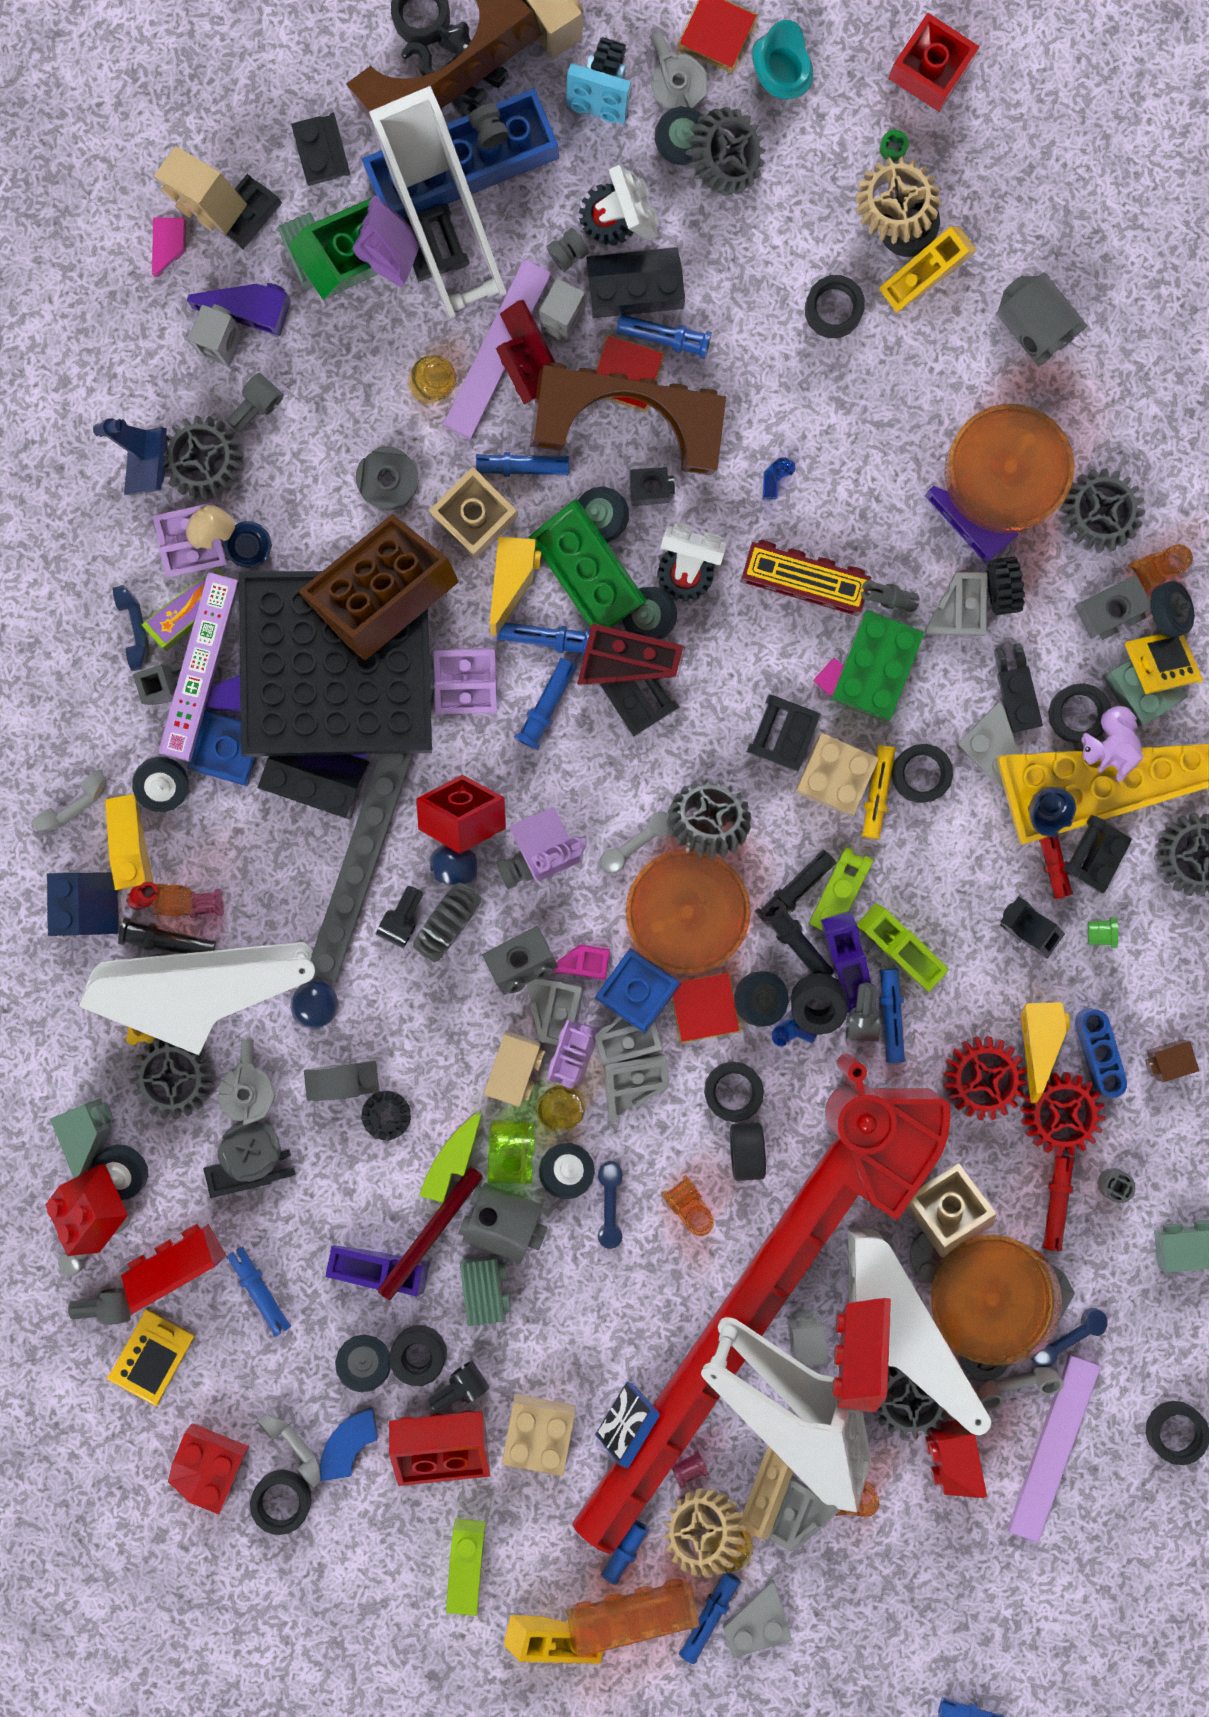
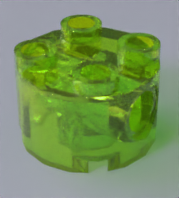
M491 1120L488 1142L487 1183L532 1184V1155L535 1152L534 1123H528V1121Z

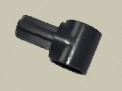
M407 886L395 911L390 909L385 913L376 931V935L404 949L410 939L408 937L409 934L413 933L416 926L412 917L423 897V892L413 886Z
M473 1360L464 1364V1369L460 1367L450 1375V1384L428 1399L430 1408L436 1414L441 1413L459 1400L463 1403H470L490 1388Z

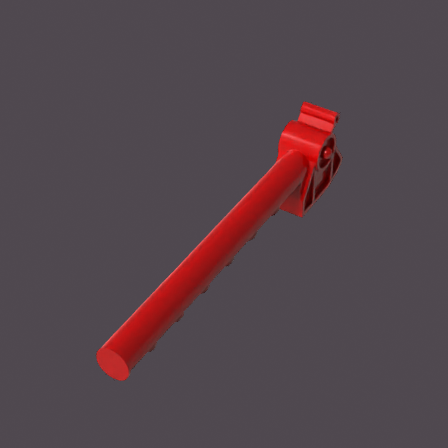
M842 1054L838 1058L837 1066L845 1074L846 1084L838 1087L830 1095L825 1107L827 1124L836 1135V1138L653 1403L660 1416L628 1468L623 1467L614 1460L573 1520V1528L585 1541L604 1553H614L721 1397L701 1375L703 1366L710 1363L711 1358L715 1356L720 1343L718 1325L720 1320L725 1317L734 1318L762 1336L858 1195L895 1220L899 1219L938 1162L946 1146L950 1129V1103L930 1088H871L863 1084V1080L867 1075V1070L863 1064L850 1054ZM733 1346L730 1347L727 1355L725 1369L736 1375L745 1362V1359Z

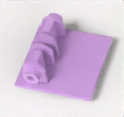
M554 807L509 826L536 883L581 862L578 856L583 854L586 844L583 839L576 837L569 839Z
M566 1020L565 1026L559 1034V1044L555 1056L549 1064V1073L546 1080L561 1083V1085L572 1089L574 1085L581 1086L596 1043L594 1036L599 1033L601 1028Z

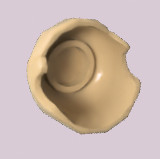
M215 505L203 506L194 512L187 523V540L196 549L201 547L213 549L212 542L215 539L226 541L230 538L235 529V520Z

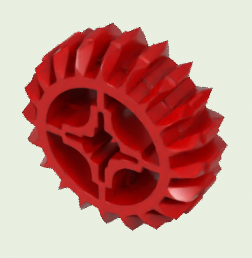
M990 1036L985 1037L983 1045L979 1037H973L974 1047H971L967 1041H963L961 1044L965 1052L962 1053L954 1048L952 1053L958 1057L957 1060L946 1059L945 1061L953 1069L952 1071H942L943 1076L952 1080L943 1083V1088L954 1089V1091L947 1095V1098L950 1101L958 1099L954 1106L958 1111L966 1106L965 1115L967 1117H971L976 1111L977 1119L984 1120L987 1111L989 1118L995 1120L997 1117L996 1109L1006 1116L1008 1114V1110L1005 1107L1006 1104L1013 1108L1018 1106L1012 1099L1014 1095L1020 1098L1024 1097V1093L1017 1090L1018 1085L1026 1086L1027 1081L1019 1079L1018 1075L1025 1074L1027 1070L1024 1067H1016L1023 1059L1019 1055L1010 1058L1015 1048L1008 1046L1003 1050L1005 1042L1001 1039H998L993 1046V1039ZM993 1053L1000 1057L1003 1062L999 1065L994 1064L993 1066L986 1067L977 1055ZM970 1061L972 1074L964 1082L965 1084L961 1085L963 1068ZM981 1070L987 1074L992 1072L991 1076L987 1078L989 1087L981 1082L977 1084L982 1079ZM1008 1071V1083L1000 1096L998 1081ZM984 1090L992 1101L988 1103L973 1102L966 1094L971 1091Z
M1052 1072L1050 1075L1051 1083L1047 1081L1044 1092L1037 1103H1031L1029 1095L1025 1094L1023 1097L1025 1101L1030 1102V1106L1020 1107L1021 1112L1029 1114V1117L1021 1119V1124L1032 1125L1025 1131V1134L1028 1137L1035 1136L1032 1143L1037 1147L1044 1143L1043 1151L1046 1153H1050L1054 1148L1055 1154L1062 1156L1064 1149H1066V1152L1073 1156L1075 1155V1145L1084 1152L1087 1149L1084 1143L1085 1140L1092 1144L1096 1143V1139L1091 1135L1092 1132H1103V1129L1096 1126L1097 1121L1103 1122L1106 1120L1105 1116L1097 1114V1111L1105 1108V1104L1101 1102L1094 1103L1101 1094L1098 1091L1090 1092L1093 1084L1089 1081L1082 1084L1083 1077L1080 1075H1075L1071 1080V1074L1063 1072L1060 1081L1059 1075ZM1061 1089H1072L1075 1091L1071 1097L1068 1096L1060 1102L1049 1096L1051 1093ZM1082 1100L1086 1109L1083 1124L1077 1117V1112L1082 1106L1080 1103ZM1042 1103L1049 1111V1116L1044 1122L1046 1124L1044 1128L1040 1122ZM1053 1105L1065 1109V1113L1073 1123L1061 1119V1115ZM1066 1126L1076 1132L1074 1135L1062 1139L1050 1137L1054 1131L1058 1132Z

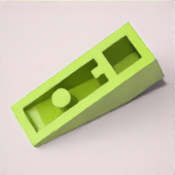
M455 1518L449 1562L446 1613L477 1616L486 1521Z

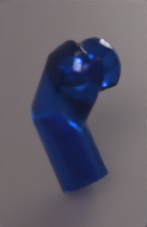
M780 457L764 471L763 499H778V481L785 476L793 475L796 469L793 460H789L787 457Z
M794 1019L777 1025L772 1031V1041L779 1047L785 1046L787 1042L797 1037L812 1044L817 1034H810L802 1030Z

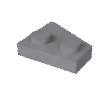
M1000 702L996 703L956 744L1000 788L1004 785L996 756L1020 754L1004 707Z
M545 978L535 979L525 985H527L531 1000L532 1015L536 1020L539 1042L558 1046L559 1034L565 1026L566 1020L577 1022L584 987Z
M616 1016L608 1026H605L594 1036L603 1067L606 1064L628 1061L663 1051L655 1022L648 1032L644 1034L620 1016Z
M664 1054L604 1065L607 1111L611 1123L620 1120L618 1115L633 1105L635 1108H638L647 1102L648 1098L658 1095L669 1087L668 1064Z

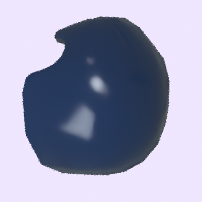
M242 521L235 525L230 538L224 541V548L227 557L236 566L250 569L262 565L269 558L272 542L269 532L261 524L253 521Z
M1045 787L1033 795L1028 805L1029 818L1033 828L1041 835L1056 837L1062 828L1070 827L1077 810L1074 797L1062 787Z
M442 845L435 849L430 856V871L434 870L435 879L440 883L455 885L459 882L463 884L470 883L477 877L476 855L470 849L459 854L451 848Z
M311 981L302 985L294 992L291 998L290 1010L293 1019L302 1027L320 1029L329 1024L336 1016L339 1002L335 991L326 983Z

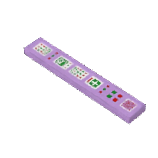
M209 572L207 574L160 743L159 754L191 762L237 596L239 580Z

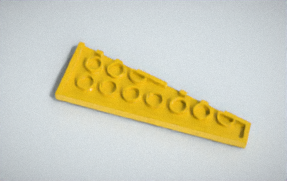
M1209 743L1141 747L1144 758L1121 782H1118L1116 779L1118 770L1110 765L1104 771L1099 772L1101 760L1094 764L1085 763L1083 750L996 756L1019 843L1023 845L1049 837L1041 835L1033 828L1028 813V805L1033 795L1045 787L1065 788L1075 799L1077 810L1072 825L1062 828L1058 834L1087 825L1086 822L1090 815L1105 820L1209 788Z

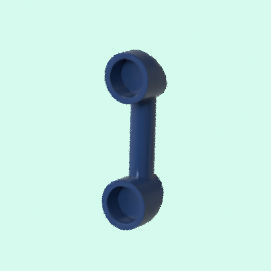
M124 585L113 587L115 605L118 611H129L136 643L134 646L126 647L128 665L131 671L141 670L148 659L149 644L146 631L142 626L144 622L140 603Z
M607 1161L598 1170L599 1182L604 1186V1225L598 1231V1241L604 1248L613 1249L620 1245L623 1238L622 1230L616 1225V1187L622 1181L623 1172L618 1163Z
M1098 1308L1085 1310L1081 1317L1082 1325L1053 1343H1047L1046 1348H1040L1038 1353L1029 1350L1028 1353L1031 1361L1039 1367L1052 1366L1056 1362L1058 1354L1090 1334L1094 1336L1102 1335L1108 1326L1106 1315Z

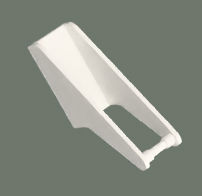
M428 86L370 111L369 114L392 181L408 215L449 318L456 317L455 311L465 308L466 304L485 296L491 297L498 293L500 297L505 296L506 290L446 122L431 87ZM447 170L450 171L492 276V279L483 282L481 286L463 294L457 293L448 297L407 187Z
M298 942L104 961L96 965L92 970L84 987L79 1007L199 1055L212 1026L219 1019L309 982L315 974L314 964L310 960L313 950L307 943Z
M848 1228L849 1303L891 1298L888 1366L897 1367L970 1433L975 1435L985 1434L991 1426V1419L890 1245L874 1229Z
M730 1317L722 1318L718 1325L720 1343L710 1363L703 1366L701 1372L703 1379L823 1503L835 1505L840 1510L857 1512L871 1463L863 1412L837 1408V1397L832 1396L834 1377L820 1375L812 1371L738 1320ZM731 1346L738 1351L799 1417L725 1369L727 1365L726 1358Z

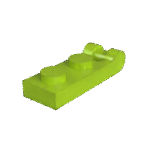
M846 846L843 848L808 922L809 925L823 931L821 919L850 910L873 863L872 858L866 855L860 857L853 853V849ZM847 864L857 868L854 877L844 873Z

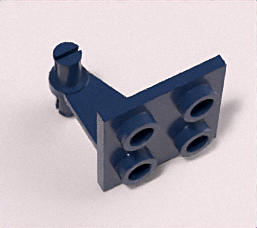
M113 418L104 419L100 424L97 423L93 426V433L97 437L105 436L128 452L124 495L131 496L160 491L162 489L165 479V471L163 469L164 454L168 447L166 439L167 428L158 427L144 430L128 426L123 419L115 420Z

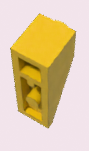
M950 226L881 285L879 290L896 313H898L956 270L975 254L977 249L960 226Z
M498 536L489 623L490 635H497L532 583L534 570H540L541 551H536L535 539Z
M130 794L105 799L109 861L115 890L132 889L134 886H139L144 882H153L139 805L135 795Z
M1063 1002L1026 1003L1020 1013L1031 1103H1037L1042 1096L1066 1032L1070 1030V1017L1068 1013H1064Z
M510 1615L503 1645L519 1662L601 1664L608 1633L542 1616Z

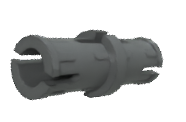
M867 580L862 585L861 589L871 591V594L861 592L862 598L878 602L884 608L893 609L896 607L908 612H914L919 606V603L910 601V599L920 601L919 595L914 592L901 590L898 585H883L872 580Z

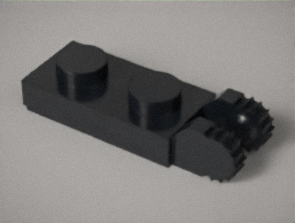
M1021 643L1013 644V656L1017 669L1009 671L1003 648H996L994 655L999 672L997 678L1012 733L1042 727L1040 710L1029 666H1026L1023 646Z
M290 1149L281 1150L279 1161L291 1156ZM220 1163L203 1168L210 1198L269 1185L272 1181L296 1175L294 1168L287 1167L280 1169V1171L268 1173L261 1179L247 1182L238 1181L228 1176Z

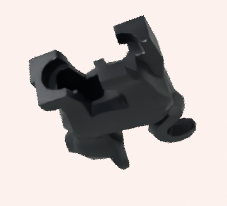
M465 22L457 25L451 24L446 29L441 26L437 28L441 35L437 43L456 54L446 65L455 60L471 42L469 36L470 28ZM411 42L405 45L401 52L404 60L413 54H417L420 57L419 71L421 75L424 76L435 72L432 69V55L426 45L421 42ZM500 66L482 80L499 89L508 79L509 74L504 67ZM472 86L450 103L464 117L477 109L473 102L480 104L483 100L487 99L488 94L483 88L476 89Z

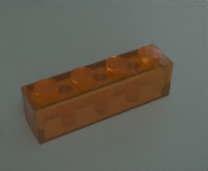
M670 1579L663 1586L655 1588L642 1586L635 1589L634 1593L627 1595L619 1593L610 1594L603 1601L595 1603L582 1601L576 1603L574 1608L566 1610L571 1644L578 1658L700 1627L694 1590L686 1580L683 1581L682 1579Z

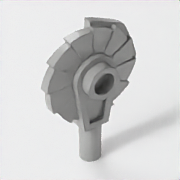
M658 32L651 37L659 56V67L655 68L653 80H651V88L654 93L653 98L666 110L679 106L694 109L706 96V70L690 55H677L673 51L670 52L662 32Z
M241 1040L240 1063L237 1064V1069L234 1072L231 1070L224 1080L220 1081L219 1094H217L218 1101L222 1106L220 1109L228 1116H231L230 1119L243 1121V1125L266 1117L275 1098V1091L268 1074L257 1069L255 1064H253L254 1040Z

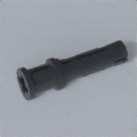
M823 849L783 889H776L773 892L774 896L761 909L757 908L754 912L761 919L763 911L777 901H782L786 905L787 913L789 911L793 912L800 898L837 864L836 860Z
M782 901L771 904L763 911L761 915L762 922L771 926L777 933V940L783 944H788L812 974L833 975L834 969L826 962L802 933L801 923L796 919H792L786 911V905Z
M124 917L118 936V944L130 943L144 946V950L148 951L159 948L185 954L215 951L216 945L215 940L159 929V926H156L154 923L144 925L131 922L130 918Z

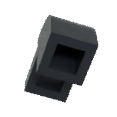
M1019 896L1014 903H1010L1006 907L1003 918L1000 921V926L1006 932L1046 959L1049 958L1065 935L1056 923L1036 912L1029 902Z

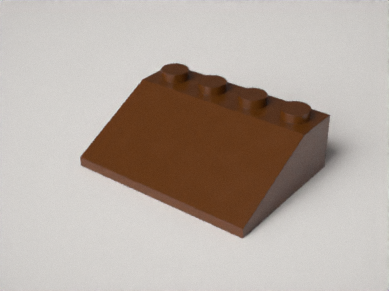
M391 514L298 592L347 646L362 659L367 660L459 581L449 559Z

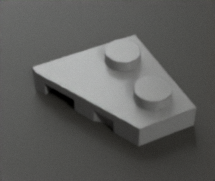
M956 572L925 629V635L985 636L987 625V573Z
M791 1478L769 1539L788 1551H797L829 1522L840 1509H837L835 1505H826L807 1485L795 1478Z
M774 1579L769 1580L765 1584V1588L753 1599L750 1598L737 1614H734L723 1624L732 1658L792 1641Z

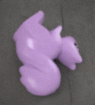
M1114 706L1102 715V729L1108 736L1103 743L1087 733H1084L1081 738L1084 745L1083 759L1085 763L1094 764L1101 760L1099 772L1104 771L1110 765L1118 770L1116 776L1118 782H1121L1144 758L1140 740L1133 732L1138 728V725L1136 723L1137 717L1132 713V710L1124 706Z

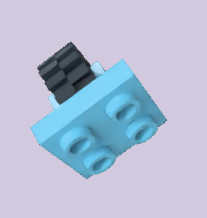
M602 37L598 42L594 56H589L586 67L573 63L570 64L567 73V107L580 114L589 113L599 116L606 122L625 123L631 81L624 79L626 65H623L626 44Z

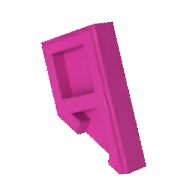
M153 217V277L162 275V271L185 253L186 221L184 218Z
M578 945L557 961L559 967L554 969L553 972L606 980L610 949Z

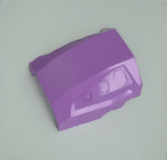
M375 195L369 202V212L363 219V227L360 229V236L354 243L353 249L356 256L361 261L369 263L376 273L402 287L413 266L419 249V242L413 228L397 212Z

